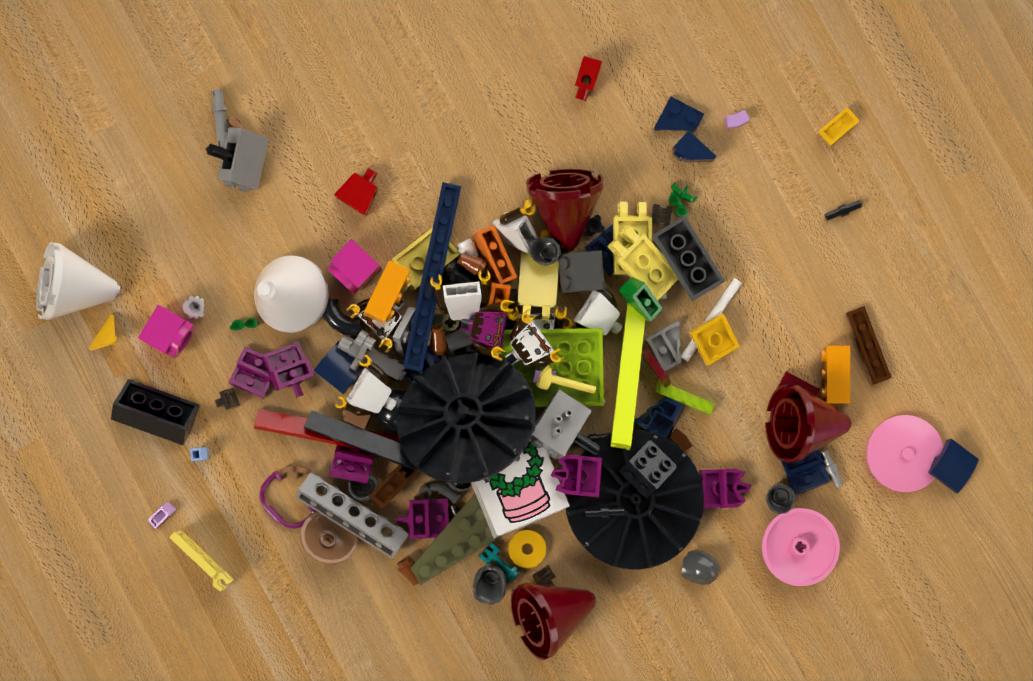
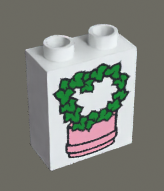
M529 440L527 446L520 454L518 462L514 461L503 471L491 476L490 481L484 479L471 482L493 538L502 536L569 507L565 494L555 490L560 482L558 478L550 476L554 467L547 451L542 447L537 448L532 445L531 440Z

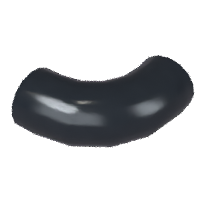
M328 299L327 307L323 313V318L328 325L343 335L358 336L361 332L360 317L351 318L345 315L340 309L339 299Z

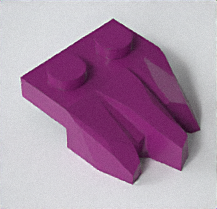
M566 455L559 459L563 469L553 470L550 475L562 481L561 484L557 485L556 491L569 495L599 497L602 458Z
M738 469L699 470L704 493L703 508H736L742 505L745 499L741 497L740 493L749 491L751 487L750 484L740 481V478L744 477L745 471Z

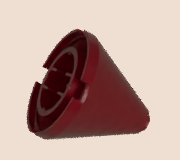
M584 169L550 170V175L541 177V173L531 176L526 181L527 193L534 205H536L551 235L561 246V249L565 252L573 251L580 242L604 188L603 176L598 174V178L594 177V171Z
M794 384L778 387L772 394L766 410L771 411L770 422H765L769 446L779 460H785L788 463L799 462L849 431L852 424L847 414Z
M532 583L518 585L512 590L510 602L515 626L520 625L524 636L520 637L524 645L532 655L540 660L553 657L595 607L596 597L594 593L584 589Z

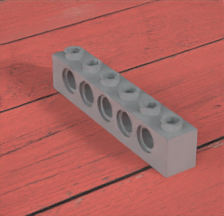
M311 472L296 494L295 498L392 559L408 536V533L403 528L393 525L384 516L377 515L368 506L361 505L352 496L342 493L338 487L326 483L322 477ZM316 492H321L324 496H319ZM332 502H337L340 506H335ZM349 512L355 513L356 517L351 516ZM365 523H371L373 527H369ZM382 533H387L389 537H384Z

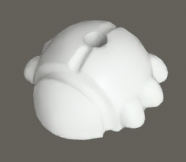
M190 296L189 300L184 302L183 311L189 315L190 319L193 317L198 319L199 316H204V299H199V296L195 298Z

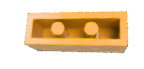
M389 260L364 310V315L384 325L387 320L391 321L395 312L392 308L395 303L399 304L403 293L400 292L403 286L407 287L410 282V270Z
M824 346V350H821V361H824V369H821V381H824V388H821V399L829 404H850V346Z

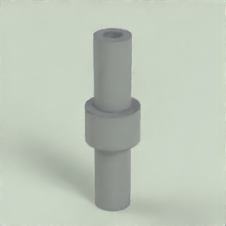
M828 450L821 452L826 464L825 469L827 474H830L835 487L843 486L837 472L838 467L836 463H833Z

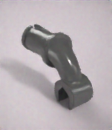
M447 482L424 484L419 489V494L423 490L428 491L425 499H429L433 492L438 491V494L442 493L453 504L461 496V493L451 489Z

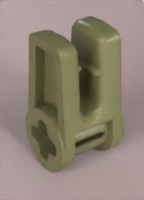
M436 314L433 317L432 327L440 325L443 327V331L452 332L459 329L460 323L459 320H453L456 324L450 328L446 324V322L450 321V315Z

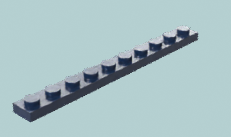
M443 182L441 186L404 358V369L422 372L437 303L434 294L435 287L431 285L430 280L433 277V281L439 283L438 275H443L461 186Z

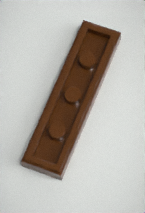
M865 306L847 312L846 316L872 384L874 385L892 378Z

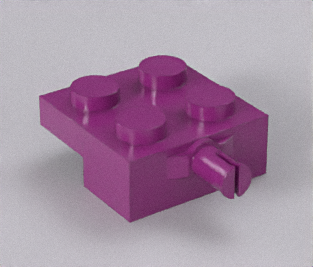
M299 341L262 355L276 391L284 388H293L296 398L304 395L299 384L315 375L308 358H305Z
M448 498L409 500L408 515H396V519H404L396 520V523H408L410 539L436 538L449 523Z

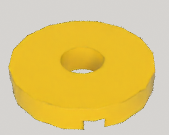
M528 529L513 535L508 547L509 556L512 561L523 568H532L540 564L546 555L547 549L543 537L536 531ZM526 543L533 546V551L530 554L522 552V546Z

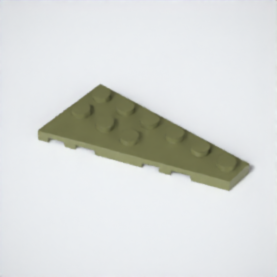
M475 493L410 568L420 585L497 539L492 536Z

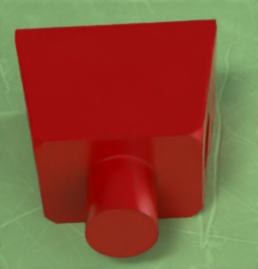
M583 56L575 86L578 87L575 98L586 101L589 91H594L602 61ZM585 76L590 77V82L587 85L583 84Z
M370 168L366 170L363 176L353 173L336 191L334 196L366 217L378 192V187L372 184L378 174Z

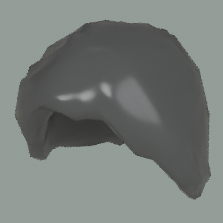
M698 549L689 551L683 559V566L681 567L682 577L696 584H711L718 577L720 564L714 556Z
M485 565L477 571L473 582L474 598L480 603H487L489 605L499 603L506 593V577L500 567Z

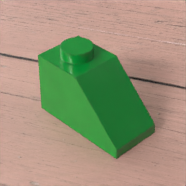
M631 277L619 289L627 303L649 322L663 309L645 282Z

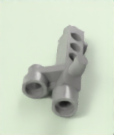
M361 330L355 340L347 335L341 338L338 348L355 358L350 366L352 370L357 371L360 366L359 361L366 364L368 358L364 355H367L372 359V363H376L384 370L388 377L397 382L404 380L408 371L403 368V365L399 364V361L390 359L384 353L376 351L374 345L377 340L370 337L369 333Z

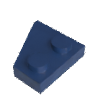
M670 96L653 130L695 132L704 113Z

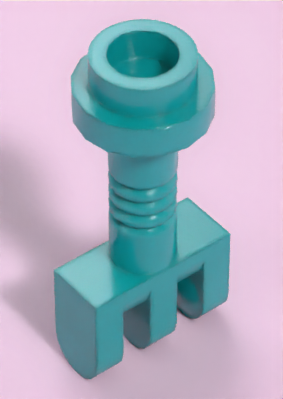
M492 542L488 545L493 551L491 552L485 547L483 551L488 554L487 558L482 553L478 557L487 565L493 561L507 574L505 576L506 579L513 581L520 573L517 570L518 568L516 566L511 568L497 555L501 550Z

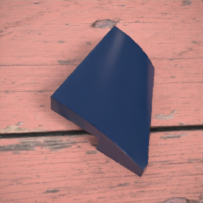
M665 396L657 405L651 406L646 410V413L639 418H635L634 424L646 431L659 434L668 439L684 410V406Z

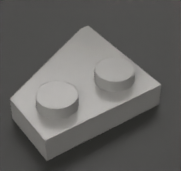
M408 307L393 335L397 356L403 359L405 358L415 308Z
M679 321L645 338L664 371L681 363Z

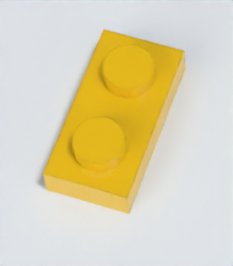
M846 107L821 128L818 134L831 146L855 126L859 119Z

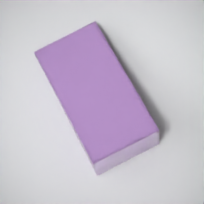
M166 502L147 521L157 529L176 509L169 502Z

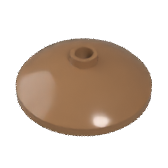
M319 512L313 513L305 520L300 532L301 544L307 555L313 560L326 565H336L346 561L353 555L358 544L357 536ZM324 540H328L330 544H325Z

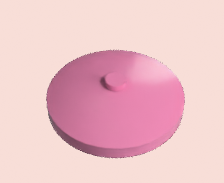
M910 415L894 416L881 422L871 433L866 446V460L870 472L883 486L894 491L913 492L928 486L935 479L928 472L934 458L940 456L943 443L934 427L925 420Z
M794 508L785 514H778L770 521L762 537L761 551L767 568L779 580L794 586H808L820 582L834 569L839 557L840 543L834 526L826 517L814 510Z

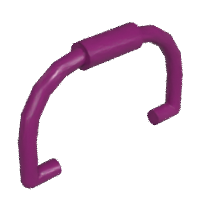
M274 471L261 486V503L265 511L278 524L280 523L292 529L300 528L305 520L296 524L287 523L265 501L264 494L268 484L275 477L279 481L283 479L277 471ZM307 507L312 512L310 515L317 512L311 507Z

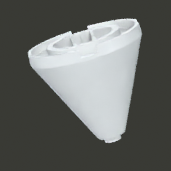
M54 242L48 244L43 258H46L44 267L40 268L37 286L36 306L37 310L42 311L43 314H38L39 319L50 320L112 301L115 297L119 296L120 286L117 285V281L62 244Z
M283 256L270 262L261 271L255 284L254 300L259 315L270 327L282 332H301L309 326L316 324L322 317L327 307L329 290L328 284L322 275L323 272L315 263L299 256Z

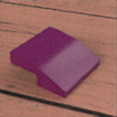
M244 347L229 380V384L264 399L272 379L263 360V354Z
M337 445L330 469V476L368 484L374 455L356 448Z

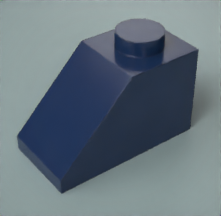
M690 131L672 148L674 157L679 161L683 160L685 163L713 162L717 157Z

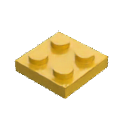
M723 313L718 314L689 332L707 366L740 347Z

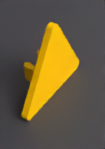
M109 315L88 348L90 351L115 345L117 337L115 336L114 315Z

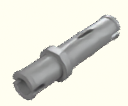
M219 89L211 91L213 108L211 109L215 118L217 145L224 148L228 133L225 113L227 107L224 104V91Z

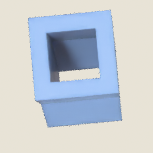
M208 447L190 449L191 461L210 459Z

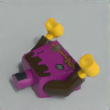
M503 300L500 303L485 306L479 312H475L473 320L462 319L460 330L471 332L470 340L473 341V346L481 354L494 357L499 361L502 360L498 356L499 353L505 352L501 346L507 321L506 312H513V309H508V305L513 303L510 300Z

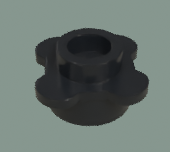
M599 215L589 219L586 226V234L591 237L595 233L604 232L605 228L602 226Z

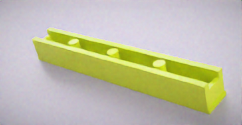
M628 303L611 447L630 450L645 318Z

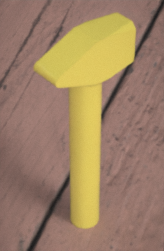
M550 365L540 373L536 384L538 388L548 390L551 383L592 394L596 391V386L552 375Z

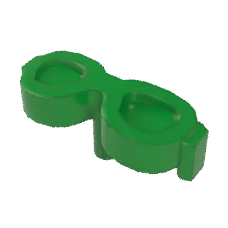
M675 182L672 184V191H675L684 200L694 203L698 198L686 193L689 189L688 186L682 191L675 185Z
M675 191L671 192L668 201L670 205L677 206L675 210L678 217H687L688 211L680 202L678 194Z
M248 318L245 323L242 320H234L232 325H230V330L237 331L244 327L256 328L259 326V322L255 318Z

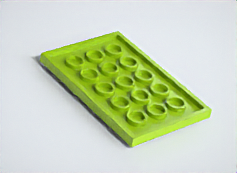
M603 328L539 329L554 350L561 349L557 352L558 357L564 356V359L549 364L551 370H556V374L559 377L596 386V391L592 394L551 383L548 390L538 388L536 386L537 383L533 382L535 370H544L547 366L532 367L529 364L525 365L520 359L512 366L523 375L529 384L534 396L535 406L546 407L554 393L558 390H561L584 406H604ZM512 330L504 331L501 348L505 352L502 351L498 355L504 361H508L505 356L514 350L510 345Z

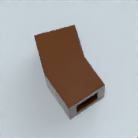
M677 428L669 436L683 451L692 447L687 436Z

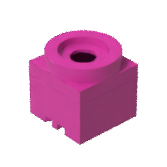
M352 239L331 259V264L326 268L354 295L359 290L362 291L382 270L380 265Z
M157 305L138 338L164 354L177 358L191 339L195 325L166 307Z

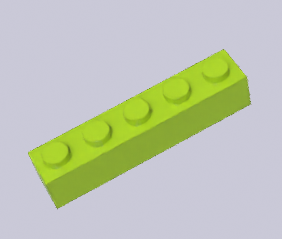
M661 381L658 382L655 393L708 415H711L715 406L710 401L669 385L665 388Z

